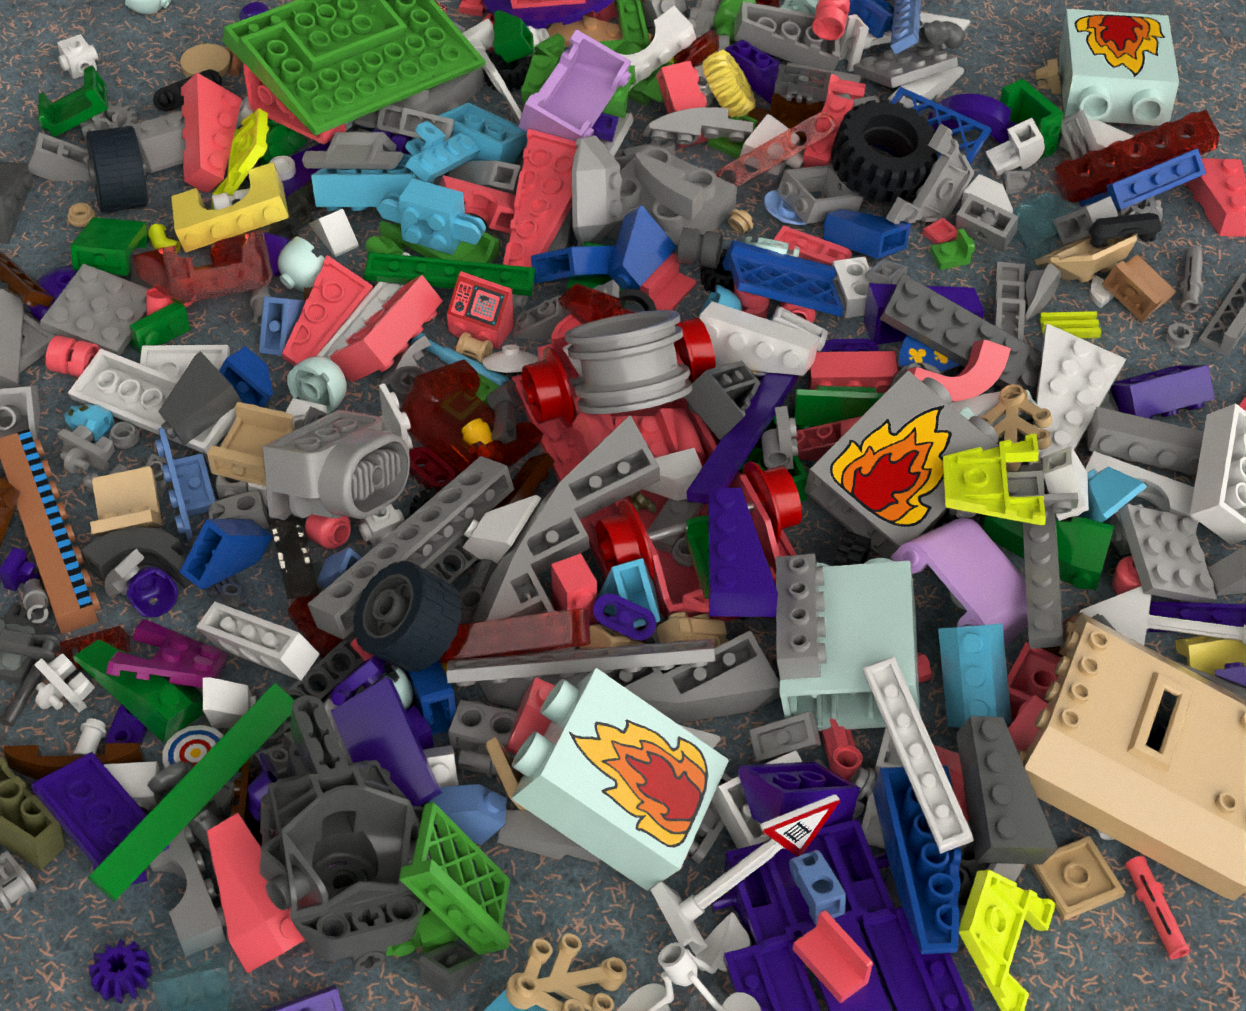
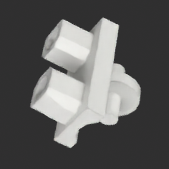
M63 653L49 664L42 658L34 664L51 682L47 685L41 682L36 687L38 694L35 701L40 708L48 709L53 706L56 710L60 709L63 706L61 701L63 696L79 713L87 708V705L82 700L95 687L81 672L67 684L64 682L77 668Z

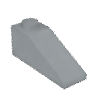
M39 132L28 159L29 173L51 181L90 180L87 159H89L88 150Z

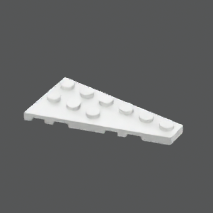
M1048 323L1046 324L1036 404L1041 409L1045 408L1051 412L1052 424L1047 428H1039L1049 432L1051 445L1046 449H1038V461L1028 462V465L1043 463L1044 456L1070 446L1075 451L1088 429L1096 407L1101 406L1126 361L1125 358Z

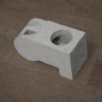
M259 489L226 497L213 502L208 507L209 519L253 520L263 529L270 528L267 507Z

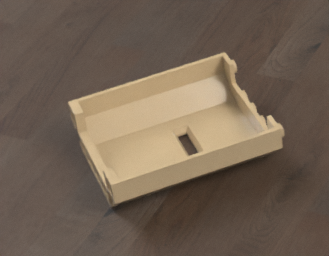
M1081 613L1073 623L1068 621L1063 628L1064 646H1061L1059 654L1063 655V657L1058 662L1054 672L1058 675L1056 682L1054 681L1050 685L1045 695V700L1049 701L1047 707L1041 710L1036 719L1035 726L1039 729L1035 740L1025 751H1018L1037 798L1220 896L1233 901L1246 892V700ZM1166 691L1177 698L1158 752L1148 747L1146 743L1163 692Z

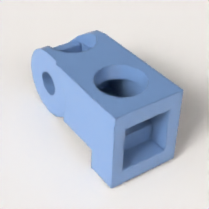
M819 850L789 860L792 877L809 906V914L815 925L817 924L818 914L824 910L832 918L845 914L846 893Z

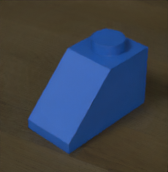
M246 346L225 359L219 372L230 382L241 401L265 408L273 395L268 365Z

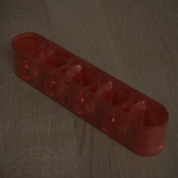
M826 112L815 114L725 165L718 171L717 177L722 178L725 172H733L736 175V181L733 185H736L737 189L831 136L835 127L834 118ZM819 119H826L830 122L831 127L827 132L821 133L816 130L815 123ZM796 132L804 133L807 137L806 143L802 146L794 145L791 141L793 134ZM771 146H780L783 149L782 157L779 159L770 158L768 150ZM751 158L757 159L760 163L759 169L753 173L745 170V163Z
M569 609L459 625L456 637L450 644L449 649L439 659V662L448 663V660L519 655L591 644L589 610Z

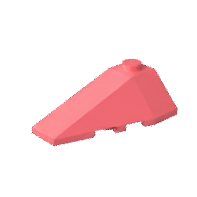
M236 813L207 830L206 833L214 873L217 878L228 942L246 973H249L290 950L305 939L293 924L289 910H280L270 900L266 891V883L268 881L259 873L261 847L239 813Z

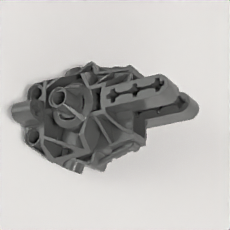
M303 695L298 697L292 705L290 729L294 743L288 751V778L270 783L268 785V794L261 797L260 833L263 834V841L260 852L259 873L268 881L266 883V891L270 900L280 910H289L293 924L320 958L327 961H336L351 957L355 970L358 972H368L376 969L384 962L388 947L410 941L415 936L427 906L399 880L401 867L411 865L413 862L424 807L412 806L410 800L405 799L406 796L390 779V772L387 769L381 768L377 760H365L347 764L324 704L315 696ZM428 850L427 860H430L432 858ZM336 863H347V864L336 865V866H333V867H331V868H328V866L333 865V864H336ZM361 871L367 876L368 882H364Z

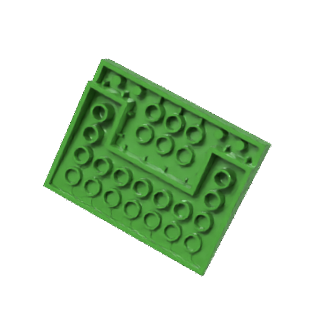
M295 0L225 26L222 42L315 136L484 67L486 64L484 58L434 0Z

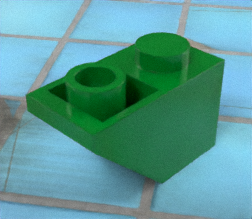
M500 10L496 11L495 23L493 24L494 41L492 43L495 53L498 56L501 55L507 64L532 54L533 34L522 19Z

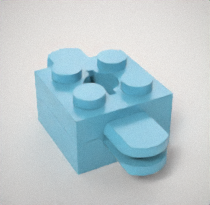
M412 178L401 195L388 192L378 205V212L383 219L401 224L403 241L453 255L461 241L476 245L486 229L485 223L481 218L465 214L463 192Z

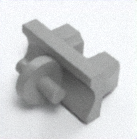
M81 424L72 432L63 428L57 434L58 438L63 440V452L60 457L64 459L66 471L76 473L80 469L87 470L91 466L105 473L110 468L108 459L115 452L112 440L103 436L95 444L91 443L94 439L92 432Z

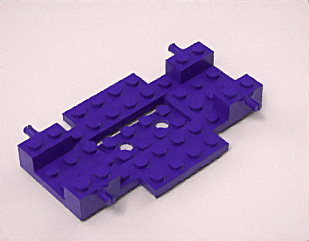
M858 819L821 828L804 854L819 850L846 893L845 914L833 919L871 959L857 923L859 922L893 1011H974L951 954H920L903 908L894 909L879 869L890 867L887 853L873 856ZM767 842L727 851L725 853L724 873ZM785 848L779 850L770 860L731 888L729 893H725L715 900L710 906L713 912L733 907L740 917L743 928L746 932H751L755 942L754 946L724 953L723 961L734 993L740 992L751 995L758 1002L761 1011H820L804 964L792 950L795 939L804 936L814 929L816 925L809 914V906L790 871L789 860L796 856ZM874 964L868 984L842 1003H839L816 977V984L821 990L828 1011H892Z

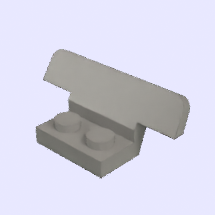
M335 132L327 151H306L302 162L305 168L392 169L399 164L404 154L402 152H395L396 144L384 132Z

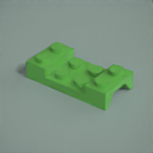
M533 55L521 90L523 106L531 94L534 95L540 91L558 65L559 57ZM630 65L628 70L631 73L630 79L624 88L619 86L602 113L625 118L629 89L631 84L635 85L636 82L635 66Z
M384 220L379 223L381 236L390 237L402 250L408 246L427 258L491 263L499 256V240L486 232L483 233L476 245L461 241L453 255L403 241L400 223L394 222L391 225Z

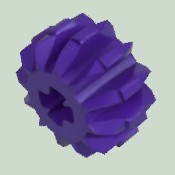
M120 939L117 946L113 948L105 943V953H94L93 960L95 964L89 966L88 973L92 978L91 985L93 990L97 993L100 992L106 1002L114 996L116 1002L121 1004L124 994L127 993L136 1000L137 992L135 989H147L148 982L146 978L152 976L148 953L145 950H140L139 944L135 941L126 946L125 941Z

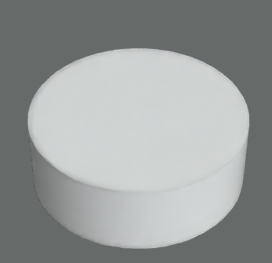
M277 156L269 162H274L282 181L292 178L296 173L295 162L288 156Z

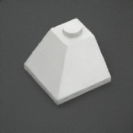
M534 495L486 512L479 522L473 519L464 533L468 540L462 548L481 560H493L498 564L513 545L541 498Z

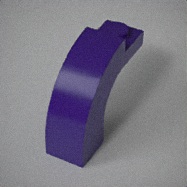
M958 94L938 102L942 106L990 127V135L1000 144L1009 141L1007 129L1017 125L1009 120L1012 110L1007 105L985 95ZM930 110L928 119L937 117L934 110ZM954 119L941 122V124L951 130L959 127L958 121ZM939 123L932 124L935 132L939 127Z

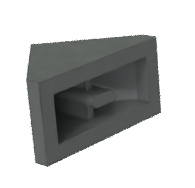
M452 941L421 955L419 968L422 984L451 1002L484 958L459 942Z

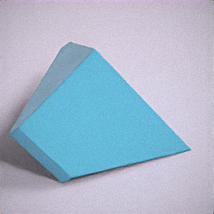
M641 558L611 567L597 599L609 593L618 595L648 609L654 615L656 622L661 621L656 589L644 559ZM609 605L604 609V612L609 614L611 617L614 616L617 611L616 608L612 605ZM637 619L634 622V628L646 625L643 619Z

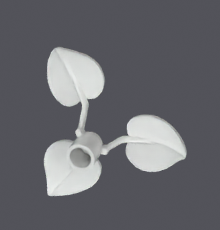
M731 912L704 940L708 947L696 956H693L681 943H671L664 947L658 956V961L665 970L661 974L662 979L665 981V987L655 983L642 986L632 993L627 1001L616 1011H671L667 1004L674 1000L672 982L680 986H688L693 983L716 1011H761L758 1002L751 995L740 992L731 994L723 1005H720L697 978L698 969L707 971L710 974H714L717 969L727 971L723 961L724 953L751 946L750 936L736 915Z

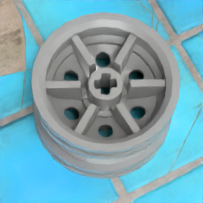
M655 310L629 313L595 320L568 330L565 333V339L567 343L572 344L567 348L570 358L580 359L584 381L575 386L576 396L581 398L578 401L579 411L588 414L629 412L662 405L689 394L693 390L691 381L686 379L690 375V370L687 365L677 364L674 342L683 337L682 328L676 326L681 321L679 312Z

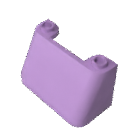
M576 29L569 40L571 42L569 49L562 53L558 65L538 93L531 94L526 101L518 128L525 132L529 128L577 141V138L591 136L594 132V129H592L593 125L619 86L624 88L630 79L631 73L628 70L632 61Z
M960 518L904 543L891 556L894 562L910 561L912 574L921 572L927 565L930 566L967 611L960 618L957 627L1002 623L1004 645L1006 647L1028 626L1026 579L973 519Z

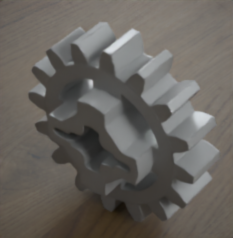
M108 102L107 110L84 121L80 125L86 140L88 131L132 126L138 123L136 111H131L129 105L122 107L121 102H118L115 106H112L111 102Z

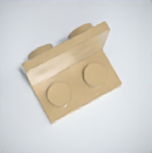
M147 466L92 479L98 520L90 522L93 535L101 537L112 531L129 527L155 528L163 526L152 467Z

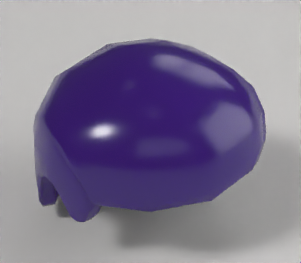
M145 567L139 570L127 582L126 596L130 604L143 617H159L168 613L176 604L177 586L171 576L159 567ZM151 598H157L158 600L154 605L149 603Z

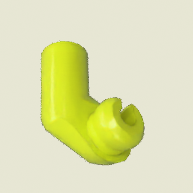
M152 224L148 230V237L152 247L156 250L177 254L181 248L180 241L168 239L165 234L166 227L164 225Z

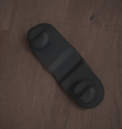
M205 70L199 73L214 83L222 85L221 76L215 70ZM194 75L158 89L153 95L154 105L162 111H169L184 105L181 87Z
M1154 213L1100 218L1088 230V233L1091 235L1090 244L1095 248H1103L1108 245L1109 238L1124 237L1129 233H1137L1139 239L1143 242H1152L1156 239V233L1162 230L1159 216Z

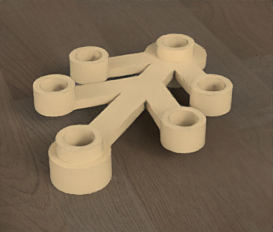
M1012 384L1004 387L1000 392L999 404L984 416H980V418L993 427L992 422L1006 413V418L993 427L998 437L1004 434V441L1010 439L1012 443H1016L1019 431L1024 435L1037 434L1039 450L1046 449L1051 445L1049 432L1045 429H1039L1047 428L1052 424L1051 412L1029 402L1027 391L1020 385ZM1019 410L1033 417L1035 426L1020 418ZM1006 462L1007 472H1017L1022 462Z
M567 933L563 935L557 945L558 955L549 977L537 979L541 964L547 962L553 949L548 941L536 939L528 949L529 959L523 973H515L509 978L506 984V997L509 1003L518 1009H528L538 1005L547 1011H585V1009L589 1011H612L614 1001L609 995L598 993L594 997L577 987L598 983L606 990L615 991L619 989L626 979L627 967L621 959L611 957L603 960L599 967L567 973L572 958L577 955L582 947V942L576 935ZM555 992L568 1000L562 1003L547 993Z

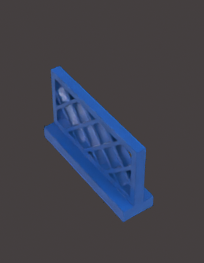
M849 0L850 9L848 16L856 14L869 28L868 32L876 38H883L886 30H892L894 6L885 0Z
M900 86L890 103L900 102L904 96L913 100L914 107L912 108L917 110L918 115L919 111L928 108L934 110L937 117L928 119V126L936 123L940 125L942 121L949 119L958 121L959 127L951 130V136L961 133L964 143L960 144L958 149L959 151L966 149V158L971 165L991 133V128ZM973 129L982 132L978 139L966 142L964 132ZM873 145L894 156L900 157L896 152L887 147Z
M1198 148L1190 150L1106 185L1107 190L1079 201L1080 206L1083 207L1111 196L1113 204L1118 211L1205 175L1206 171Z
M732 240L722 265L725 270L731 271L737 290L841 317L844 308L833 283L836 275L834 267Z

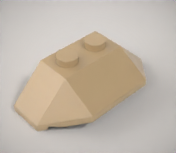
M1129 233L1124 237L1109 238L1108 245L1103 248L1093 247L1090 244L1091 235L1035 259V263L1043 269H1046L1048 264L1051 263L1061 271V278L1065 280L1078 279L1079 283H1083L1095 278L1094 273L1098 271L1104 273L1113 270L1117 262L1126 259L1137 241V233Z

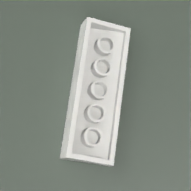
M100 349L69 390L68 395L72 400L84 405L98 404L111 411L114 417L160 435L158 428H162L161 425L165 421L158 411L179 379ZM235 408L186 445L177 436L171 439L166 433L167 439L207 455L211 446H216L231 429L236 420Z

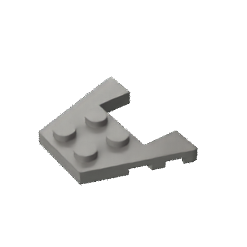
M940 123L928 144L929 147L940 152L941 156L932 165L931 173L924 185L918 189L917 197L913 204L898 197L885 219L894 224H900V221L915 223L916 220L934 222L941 218L946 220L949 218L974 175V171L967 158L958 149L960 145L957 140L952 138L950 128Z

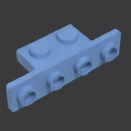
M158 428L161 439L155 440L159 458L165 457L167 464L161 465L165 482H172L174 488L168 491L172 509L178 507L180 515L175 516L179 534L185 533L189 543V539L193 535L188 517L208 512L209 505L215 502L203 453L173 460L166 431L164 428Z

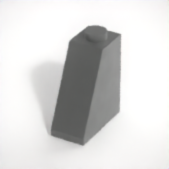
M201 351L194 356L158 411L165 421L161 425L162 428L165 429L171 439L177 436L184 445L232 410L237 402H242L230 382Z

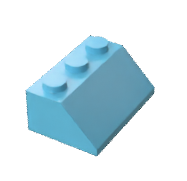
M465 103L438 115L455 120L451 137L462 133L471 137L475 145L481 149L477 157L470 161L496 160L514 164L528 141L527 132L518 128L517 124L471 103Z
M1003 624L938 628L947 727L961 728L970 716L1003 717L1006 724L1012 723Z

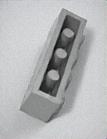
M1096 407L1087 429L1089 451L1122 458L1128 462L1152 465L1158 469L1166 468L1179 471L1189 476L1197 475L1204 431Z
M815 554L776 557V589L778 591L776 657L780 680L821 677L820 663L827 662L825 643H820V637H826L825 618L819 617V611H825L824 591L819 592V586L825 585L823 566L817 567Z

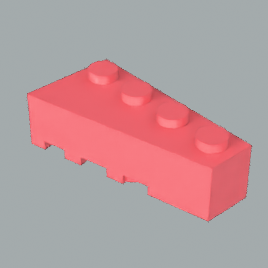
M243 63L250 110L256 111L260 108L268 113L269 119L322 144L331 141L335 132H346L345 123L315 136Z
M196 73L181 87V96H184L182 116L185 117V128L182 130V138L185 139L186 149L183 151L184 182L204 193H209L224 180L242 98L201 74Z
M423 275L418 276L405 283L382 305L383 309L376 312L365 322V327L356 334H352L345 341L348 346L334 351L329 356L330 359L340 367L344 376L350 382L359 380L377 370L381 373L386 371L394 364V356L401 354L409 347L408 340L415 338L423 331V323H427L437 315L436 309L443 300Z

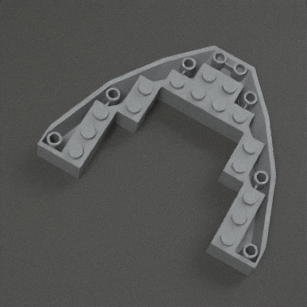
M631 415L564 477L534 509L513 545L503 556L488 581L465 635L469 659L575 650L536 575L551 568L552 563L590 549L589 537L580 521L581 519L660 481V467ZM751 630L714 648L715 661L708 662L706 666L691 667L688 664H683L665 674H662L661 670L656 669L655 666L642 667L640 671L632 673L623 672L622 669L608 670L609 672L606 673L607 676L675 723L752 712L780 698V682ZM575 673L574 676L569 678L543 675L541 680L556 685L560 680L565 679L575 686L588 673ZM522 677L509 678L507 682L498 684L490 683L489 680H482L479 683L489 702L519 709L522 697L532 681H526Z

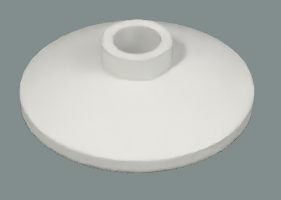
M505 345L502 347V351L486 356L482 360L484 368L491 371L506 373L522 372L523 366L538 362V356L520 351L518 345Z

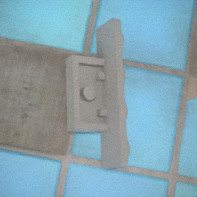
M1043 470L1007 472L1009 497L1044 496L1045 510H1052L1054 513H1068L1078 506V493H1044ZM949 508V514L956 515L958 518H971L978 514Z

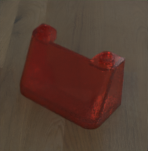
M263 230L252 231L214 242L210 249L212 264L193 267L191 257L183 258L175 252V246L159 248L132 256L137 275L176 303H188L263 288L272 279V269Z
M465 359L416 376L401 410V413L405 412L408 416L411 426L408 431L425 447L433 450L455 470L456 477L480 456L507 465L509 469L539 445L544 433L533 423L523 421L516 425L517 440L504 445L496 440L487 444L479 441L470 447L463 440L464 435L461 432L463 427L472 420L480 418L483 422L488 423L492 433L494 429V412L476 396L480 385V378L477 371Z

